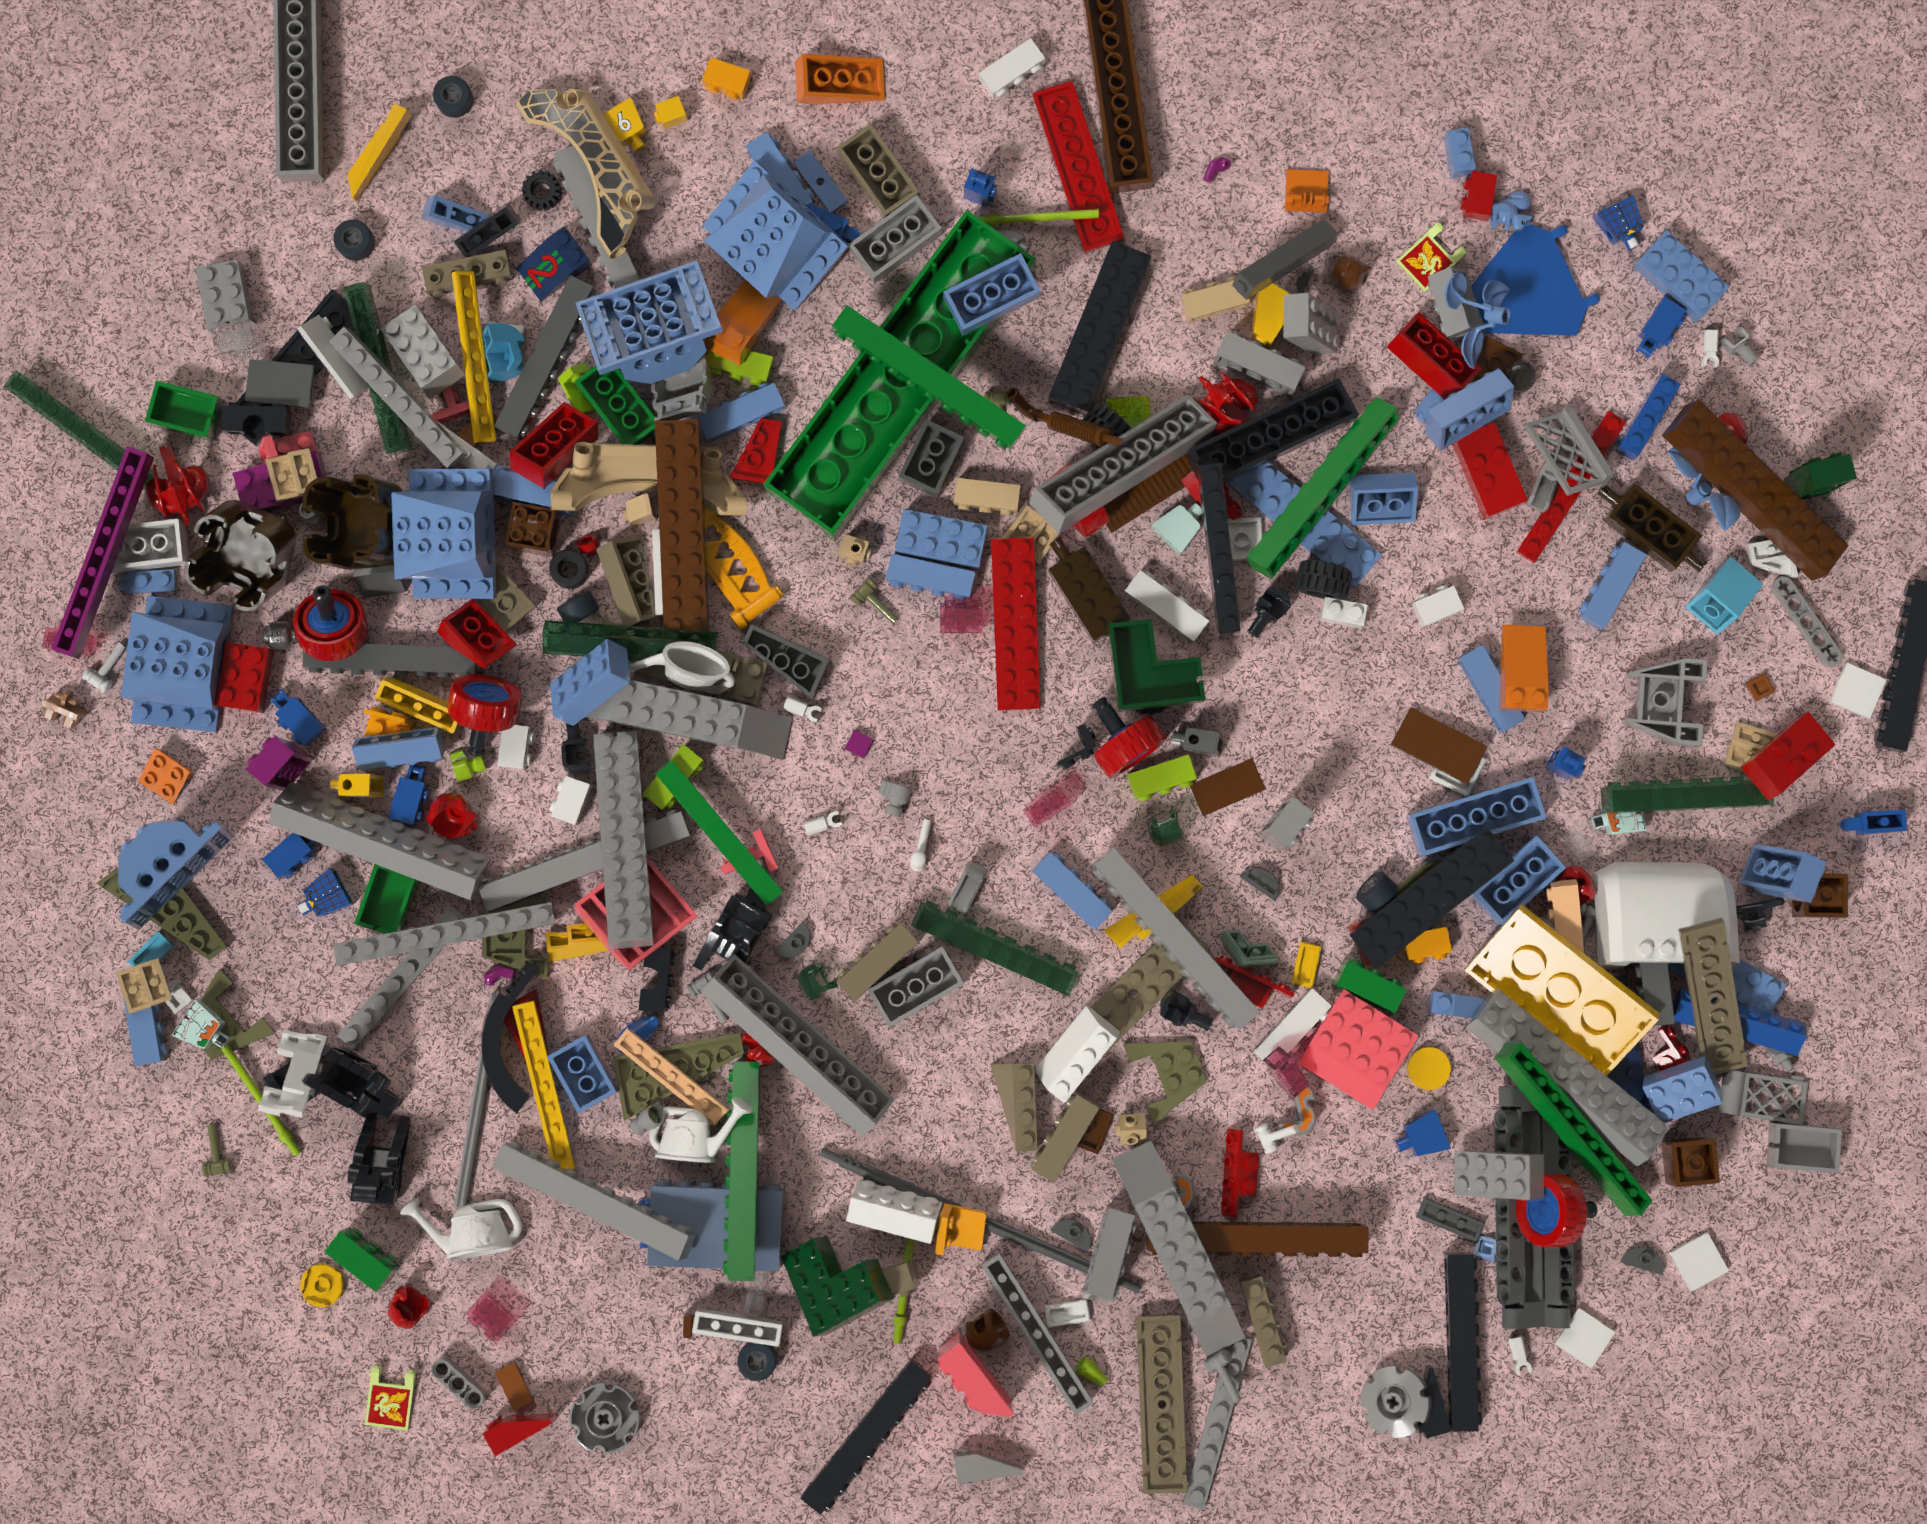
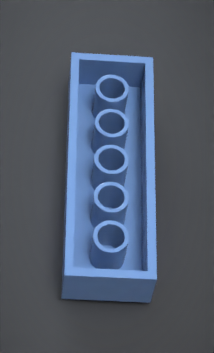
M1534 777L1406 816L1419 857L1464 844L1485 827H1488L1493 834H1497L1547 818Z

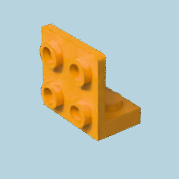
M371 706L370 710L364 709L363 713L370 716L365 737L412 730L413 722L409 721V716L392 711L391 715H388V711Z
M944 1203L939 1216L935 1254L944 1256L946 1247L950 1248L951 1245L982 1250L987 1212Z

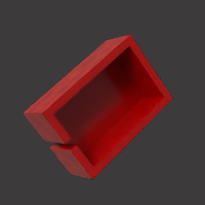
M226 641L215 705L263 714L274 650Z

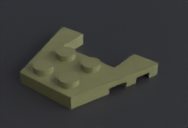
M542 894L482 915L548 903V894ZM525 930L482 938L483 958L519 970L525 963L529 964L533 961L540 967L535 975L547 978L548 958H525Z
M219 969L200 1000L225 1021L226 1024L221 1032L230 1037L227 1045L235 1051L276 1033L264 1018L258 1020L246 1032L217 999L234 984L222 969ZM214 1043L209 1049H203L211 1060L225 1055L221 1050L222 1048Z
M1191 1041L1123 1044L1130 1063L1150 1055L1152 1056L1165 1091L1166 1098L1146 1105L1152 1124L1158 1122L1206 1083Z

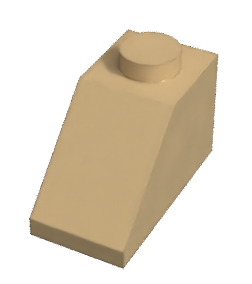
M648 493L625 502L626 508H623L625 521H629L631 526L657 521L653 501Z

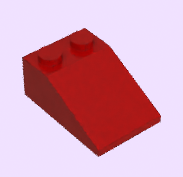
M471 599L442 619L437 630L438 634L451 648L484 669L517 645L475 599Z
M557 1413L513 1415L502 1419L500 1415L486 1425L487 1429L482 1435L496 1457L553 1424L559 1416Z

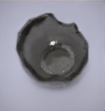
M1516 359L1515 362L1508 365L1504 374L1513 384L1515 393H1523L1531 389L1537 377L1535 368L1529 362Z

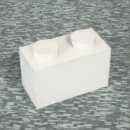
M1446 584L1435 589L1436 593L1428 596L1425 593L1415 598L1416 602L1412 604V607L1422 628L1464 610L1455 586L1448 588Z
M1325 597L1322 600L1319 621L1361 629L1364 626L1368 605Z
M514 725V727L502 731L497 766L526 770V766H530L531 753H528L529 744L533 745L534 732H531V727Z
M565 776L564 780L561 779L557 787L559 792L557 800L554 799L550 806L551 817L578 826L592 785Z

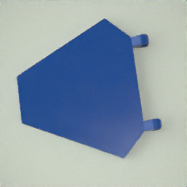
M1530 224L1522 231H1514L1471 286L1476 303L1482 305L1484 303L1482 292L1488 281L1502 282L1510 289L1500 306L1510 309L1511 318L1507 325L1496 324L1495 328H1485V330L1481 331L1482 333L1577 336L1586 309L1598 304L1601 299L1598 294H1594L1584 300L1555 241V239L1565 236L1568 232L1565 225L1553 231H1548ZM1478 308L1483 325L1488 324V320L1484 318V309Z

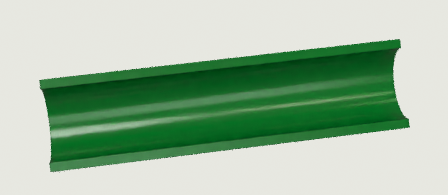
M966 209L883 321L880 328L957 378L1000 318L962 335L943 298V292L1020 253L1031 274L1035 272L1036 259ZM864 351L858 355L763 484L766 493L773 498H778L801 513L834 542L842 534L938 403L936 400L932 402L923 396L924 392L919 388L914 390L905 383L906 380L901 376L896 378L887 371L888 368L883 364L879 366L869 359L870 355Z

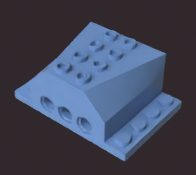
M757 160L751 163L702 225L711 233L704 241L765 298L780 297L794 311L803 304L849 248V245Z
M697 260L576 302L600 375L621 368L625 380L652 384L691 370L707 351L703 339L723 332Z
M408 469L409 491L391 492L395 580L412 579L413 598H497L493 469Z
M147 596L145 614L132 611L121 698L133 701L130 723L217 733L221 707L216 706L215 701L226 641L229 642L234 609L232 605Z
M181 817L151 822L149 825L144 824L137 831L138 836L133 841L128 840L121 847L122 851L119 853L118 885L134 902L125 904L120 910L121 914L118 917L124 923L140 930L233 836L216 821L213 824L208 823L201 830V836Z

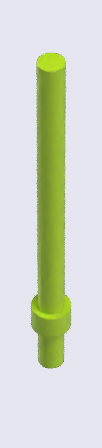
M1099 209L1011 215L992 213L989 216H978V218L989 224V226H998V224L1099 218Z
M227 1045L221 1050L259 1104L263 1094L231 1047ZM265 1113L280 1136L278 1137L281 1142L287 1145L294 1157L300 1154L302 1151L293 1140L294 1136L291 1131L285 1128L277 1115Z
M906 1238L903 1262L913 1259L914 1239ZM900 1293L897 1314L894 1315L893 1320L895 1325L893 1342L902 1343L903 1327L906 1326L907 1321L905 1312L908 1295L901 1297Z

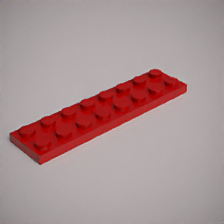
M1073 81L1032 93L1070 211L1099 209V218L1073 219L1083 252L1087 253L1109 246L1112 240L1118 243L1124 241L1125 238Z
M1034 537L991 539L997 710L1040 709Z

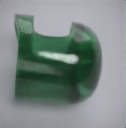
M1176 808L1169 810L1170 818L1167 820L1158 821L1156 816L1149 820L1148 833L1156 845L1164 846L1183 839L1178 824Z
M821 963L808 965L798 976L799 984L810 1001L819 997V994L839 986L835 980L828 982L824 975V971L827 968ZM818 973L822 976L826 984L825 986H821L817 982L816 975Z

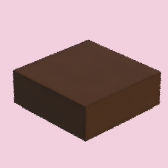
M685 1314L683 1316V1338H691L694 1335L692 1333L694 1325L693 1314Z

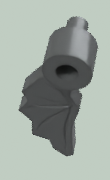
M1314 270L1303 272L1302 276L1298 277L1296 282L1298 292L1296 294L1304 293V288L1308 286Z

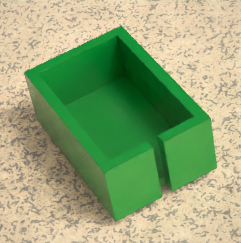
M156 380L145 422L153 427L213 442L218 426L215 418L220 419L224 400L216 395Z
M374 864L354 924L371 930H377L376 932L382 934L402 931L419 881Z
M1355 959L1342 961L1331 983L1332 985L1344 989L1389 1013L1397 1012L1407 989L1402 987L1403 983L1393 978L1386 980L1382 978L1383 973L1373 968L1366 970L1363 968L1364 964Z
M348 1227L339 1231L324 1253L374 1292L384 1288L400 1267L396 1264L398 1262L397 1259L388 1253L384 1255L379 1251L380 1246L372 1240L366 1241L362 1238L363 1233L355 1227L352 1229Z

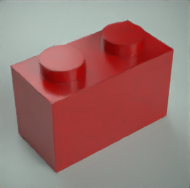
M1472 171L1469 177H1465L1463 189L1466 190V196L1462 197L1460 203V210H1463L1462 217L1488 221L1492 211L1497 175Z

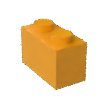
M710 57L702 83L708 92L714 94L721 92L726 94L727 98L737 101L738 98L744 100L752 76L750 70Z
M1447 927L1423 932L1404 947L1406 959L1412 960L1413 964L1426 962L1425 957L1434 956V960L1447 958L1446 953L1452 952Z

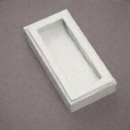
M1087 1299L1044 1306L1048 1328L1091 1321Z

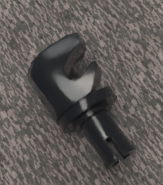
M1270 586L1266 589L1263 596L1259 597L1254 609L1257 617L1247 630L1248 633L1259 638V635L1268 623L1275 624L1279 618L1284 616L1292 605V599L1285 589Z
M579 722L574 726L566 723L567 739L562 742L561 746L564 770L570 774L592 771L593 768L590 762H582L578 759V755L581 753L591 755L590 751L583 747L587 745V739L580 738Z
M1170 990L1161 999L1159 1014L1162 1018L1173 1022L1172 1024L1175 1026L1186 1027L1187 1024L1192 1023L1205 1029V1031L1209 1030L1213 1019L1197 1012L1196 1004L1191 1003L1183 994Z

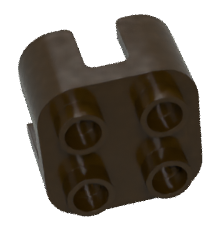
M354 474L353 482L333 477H320L311 481L303 494V509L323 516L324 535L305 534L303 536V549L306 556L315 563L344 570L394 564L391 492H401L403 490L395 483L365 474Z
M234 499L223 502L198 520L193 534L200 538H205L202 547L188 556L184 567L185 578L195 591L204 595H211L224 585L240 590V592L234 596L232 606L242 611H253L262 606L284 587L296 546L295 531L286 520Z

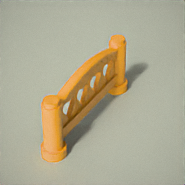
M704 507L705 533L707 528L713 525L716 527V532L722 536L719 541L706 542L707 572L735 608L729 616L742 632L748 627L747 624L781 600L783 593L777 585L774 587L769 585L759 559L744 538L728 523L719 518L716 513ZM723 542L728 543L729 549L734 551V556L732 558L715 559L720 544ZM735 559H739L742 562L741 566L747 568L746 574L728 576ZM748 576H752L755 580L754 583L760 586L757 592L740 593Z

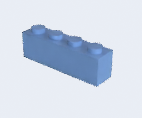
M765 132L745 145L753 161L757 160L807 207L809 203L813 204V194L808 188H803L801 176L797 171H792L789 166L791 165L789 158L785 153H780L778 150L780 145L774 136L770 137Z
M766 382L752 393L746 391L740 394L738 399L723 401L719 404L720 407L714 410L708 408L705 415L700 414L697 419L701 420V428L708 444L757 423L760 418L765 419L786 410L775 383L770 384Z
M1626 542L1621 543L1619 546L1615 545L1609 555L1612 557L1610 563H1605L1599 573L1602 577L1598 583L1595 581L1589 590L1591 596L1588 601L1584 600L1578 610L1581 614L1578 618L1600 631L1603 630L1647 554Z
M891 554L886 581L890 582V586L893 587L911 586L910 590L923 593L924 589L932 591L931 594L934 596L944 597V594L952 595L953 600L965 602V598L970 599L975 572Z
M1482 645L1457 660L1500 734L1526 720L1524 718L1525 711L1499 710L1500 668L1498 666L1495 667L1492 662V653Z
M439 727L360 737L355 739L352 746L358 771H372L380 767L394 768L402 764L415 765L423 761L436 762L443 758L446 749Z
M1050 852L1032 872L1095 931L1113 912L1110 909L1112 905L1104 897L1099 899L1094 894L1096 890L1088 882L1084 885L1079 880L1081 875L1072 867L1068 869L1064 866L1065 860L1057 852L1054 855Z
M124 1000L134 1065L140 1066L166 1061L165 1056L168 1055V1048L162 1039L164 1025L162 1022H159L160 1004L129 1014Z

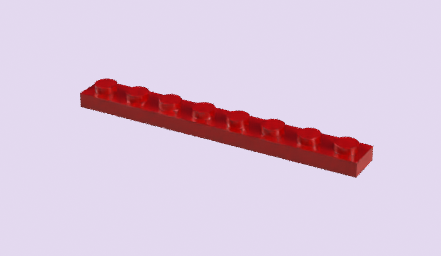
M1607 411L1591 436L1603 457L1626 424V421L1610 411ZM1578 456L1575 461L1583 464L1581 458ZM1571 466L1569 472L1580 476L1581 470ZM1584 471L1583 477L1590 479L1591 474ZM1567 477L1566 481L1570 487L1577 486L1578 481ZM1559 485L1547 511L1540 514L1516 553L1534 564L1581 491L1566 495L1561 485Z

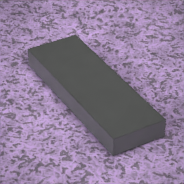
M1423 1197L1416 1215L1421 1220L1474 1242L1478 1241L1485 1224L1481 1220Z

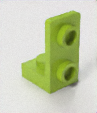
M586 362L570 366L558 378L572 407L583 413L593 411L594 407L574 381L590 370Z

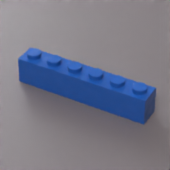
M1679 988L1672 1004L1674 1021L1695 1027L1689 989ZM1713 997L1711 1002L1717 1000V997ZM1738 1004L1744 1041L1798 1056L1807 1037L1805 1023L1797 1019L1782 1017L1776 1013L1760 1011L1755 1007H1746Z

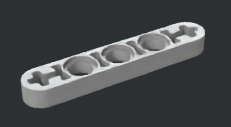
M1786 576L1775 579L1771 585L1773 594L1820 662L1826 667L1838 665L1842 661L1841 651L1792 580ZM1780 583H1785L1787 585L1784 588L1785 590L1778 589ZM1790 592L1793 593V595L1787 597L1786 599L1783 597ZM1791 599L1798 600L1799 608L1797 610H1793L1790 607L1789 602ZM1804 616L1809 617L1812 621L1809 628L1802 625L1801 620ZM1816 634L1823 636L1824 642L1822 645H1817L1814 642ZM1827 645L1830 646V648H1827L1825 651L1821 652L1820 649L1826 647ZM1834 653L1835 657L1833 660L1828 661L1829 654Z

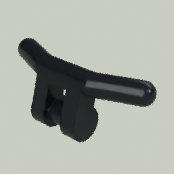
M1777 897L1763 902L1736 906V913L1742 914L1745 931L1752 930V927L1758 926L1765 928L1768 927L1765 910L1783 905L1785 900L1782 897ZM1758 912V918L1750 919L1749 913Z

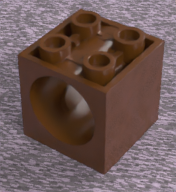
M513 502L505 545L514 551L553 558L561 519L560 514L550 508Z
M1824 873L1811 903L1792 900V918H1848V874Z
M1703 1136L1661 1140L1665 1182L1667 1185L1685 1187L1720 1183L1715 1139Z

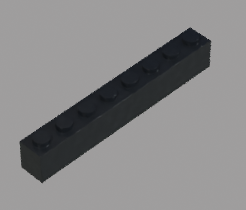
M1218 458L1196 461L1216 629L1219 634L1241 631L1221 462Z
M1918 579L1910 581L1904 588L1905 604L1901 606L1899 616L1902 617L1901 624L1897 626L1895 631L1897 643L1892 648L1891 658L1893 663L1892 667H1889L1886 676L1889 679L1888 688L1886 687L1883 691L1884 707L1880 709L1878 720L1881 721L1880 727L1874 734L1876 748L1898 753L1907 752L1927 656V581Z
M1470 1252L1444 1253L1449 1424L1452 1432L1479 1431V1425H1482V1414L1478 1412V1403H1481V1391L1478 1390L1477 1381L1481 1380L1480 1368H1477V1359H1480V1348L1476 1346V1337H1479V1324H1476L1475 1315L1479 1314L1478 1302H1475V1293H1478V1281L1474 1280V1271H1477V1258H1474V1254Z
M911 1358L801 1494L800 1499L819 1515L824 1511L828 1513L835 1504L833 1499L838 1493L842 1495L848 1488V1480L852 1476L856 1478L863 1467L860 1465L865 1459L869 1461L877 1452L875 1449L879 1442L883 1444L890 1436L889 1429L893 1424L897 1427L903 1420L904 1415L902 1413L907 1407L911 1409L918 1401L916 1397L921 1390L925 1392L931 1385L932 1381H930L932 1374Z

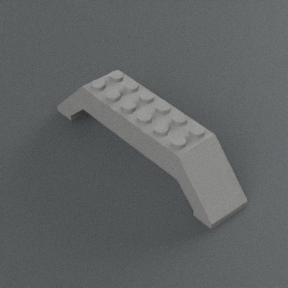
M632 680L584 717L740 749L783 760L792 721V718L752 706Z
M1150 1140L1112 1158L1205 1356L1207 1357L1244 1339L1245 1336L1232 1306L1152 1141Z

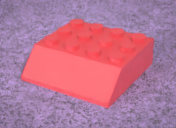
M648 857L647 867L654 946L609 948L604 882L574 904L575 912L612 956L629 971L698 917Z
M1343 989L1307 1047L1299 1064L1374 1110L1415 1045L1419 1035Z
M960 1331L939 1347L938 1366L945 1375L949 1373L952 1376L951 1383L958 1392H964L966 1395L965 1401L972 1410L976 1408L979 1413L1006 1417L1014 1415L1012 1399Z

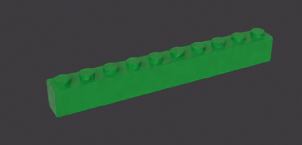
M848 305L844 307L833 323L832 329L835 337L843 342L847 340L852 343L851 347L862 354L864 351L870 355L869 359L879 366L881 364L888 368L887 371L894 377L898 378V376L904 378L906 380L905 383L912 389L916 390V388L922 390L924 392L923 396L932 402L936 400L941 403V408L950 414L954 412L959 415V420L968 426L972 424L977 427L976 431L985 438L990 436L996 440L994 443L1001 449L1005 450L1008 448L1012 450L1025 431V424Z
M1375 397L1366 406L1363 414L1353 422L1351 429L1346 435L1341 437L1334 450L1328 453L1326 460L1320 467L1316 468L1309 481L1303 484L1300 492L1288 503L1285 511L1276 518L1272 527L1263 534L1256 547L1250 550L1247 559L1252 569L1272 580L1400 420L1395 406L1378 397Z
M1523 1042L1506 1043L1494 1059L1624 1216H1641L1653 1201Z
M733 1062V1069H729V1082H733L732 1090H728V1103H732V1098L734 1097L741 1098L751 1105L753 1112L743 1114L727 1136V1145H731V1152L726 1154V1166H730V1174H726V1188H729V1196H725V1209H729V1217L724 1219V1230L728 1231V1239H724V1253H728L727 1261H723V1274H727L728 1281H755L759 1062ZM728 1111L727 1120L731 1116L732 1111Z

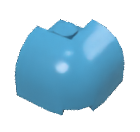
M487 324L482 335L488 381L501 382L520 375L523 370V352L520 348L525 341L522 334L509 324Z

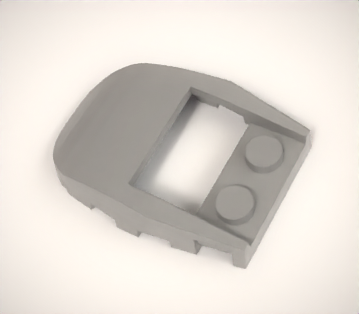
M706 353L691 370L651 384V392L654 394L652 404L658 414L654 421L679 420L699 413L705 415L712 392L711 369ZM703 383L698 391L668 400V395L671 392Z

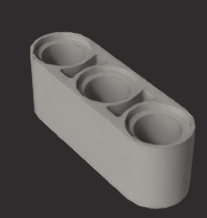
M443 1357L433 1364L431 1370L433 1376L467 1407L476 1409L486 1401L487 1393L485 1389L452 1359ZM439 1363H445L448 1366L447 1373L439 1371ZM455 1378L463 1379V1388H458L455 1385ZM472 1392H477L480 1395V1402L472 1401Z

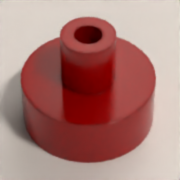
M596 534L585 535L577 541L580 552H588L589 556L597 554L596 548L600 542Z

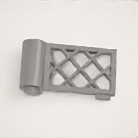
M1742 1068L1723 1073L1721 1083L1723 1101L1722 1104L1718 1105V1112L1803 1125L1808 1082H1804V1077L1790 1075V1079L1741 1072ZM1750 1078H1756L1761 1085L1754 1092L1748 1087ZM1775 1081L1782 1090L1773 1096L1767 1086ZM1794 1085H1800L1801 1093L1794 1099L1788 1089ZM1764 1089L1770 1099L1761 1105L1756 1095ZM1785 1093L1791 1102L1782 1108L1776 1099ZM1753 1099L1758 1108L1752 1113L1745 1112L1746 1103ZM1773 1102L1779 1111L1773 1116H1769L1764 1108ZM1793 1105L1798 1110L1797 1120L1790 1119L1785 1113Z

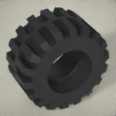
M1095 403L1082 419L1109 428L1113 436L1116 437L1132 429L1116 412L1098 403Z
M1303 560L1299 565L1295 588L1301 593L1321 599L1329 597L1345 600L1348 597L1353 573L1346 567L1320 560Z

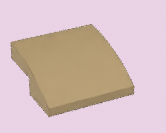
M309 448L288 452L287 455L269 458L265 461L276 502L303 496L308 484L317 478Z
M1024 505L1002 539L1034 537L1035 563L1040 564L1051 547L1049 544L1056 540L1059 534L1039 513L1028 505Z
M1737 722L1724 766L1744 772L1741 766L1777 734Z
M158 958L115 973L129 1014L172 999Z

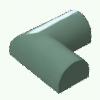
M1240 930L1223 931L1220 936V941L1240 968L1273 965L1278 959L1268 943L1251 945Z

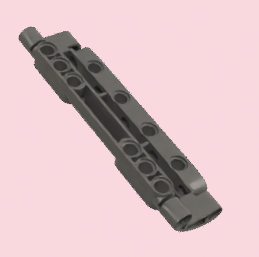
M1499 1086V1110L1494 1115L1495 1151L1541 1154V1114L1518 1086ZM1542 1117L1544 1174H1563L1573 1179L1572 1152ZM1495 1198L1497 1299L1502 1304V1328H1570V1307L1568 1305L1573 1302L1575 1297L1574 1243L1566 1247L1544 1248V1301L1543 1247L1536 1246L1528 1241L1521 1232L1516 1217L1517 1199Z

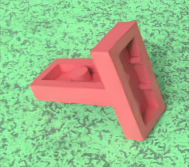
M451 385L443 391L448 408L432 413L435 420L443 424L470 414L469 401L458 404V402H461L457 389L453 390Z
M308 431L277 439H272V436L263 437L258 447V452L262 464H266V459L287 455L288 452L307 448L310 451H317L312 433Z
M759 829L753 832L759 849L756 850L755 847H752L748 851L756 860L764 857L771 873L778 870L779 867L762 830ZM727 859L723 861L724 865L720 866L724 875L736 870Z

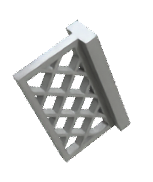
M1572 406L1565 407L1560 413L1529 422L1525 425V429L1566 495L1594 486L1599 488L1606 486L1614 475ZM1557 421L1562 430L1551 426V423ZM1539 427L1546 430L1544 436L1538 434L1534 428ZM1551 432L1559 435V440L1556 441L1548 438V433ZM1563 437L1569 439L1572 447L1561 443ZM1545 443L1555 446V453L1547 450ZM1559 449L1569 452V459L1559 455ZM1573 455L1579 456L1583 464L1573 461ZM1556 460L1567 464L1566 470L1559 468L1556 465ZM1570 466L1580 469V476L1569 472ZM1584 471L1590 473L1594 480L1591 481L1584 478ZM1567 477L1578 481L1577 486L1570 487L1566 481Z

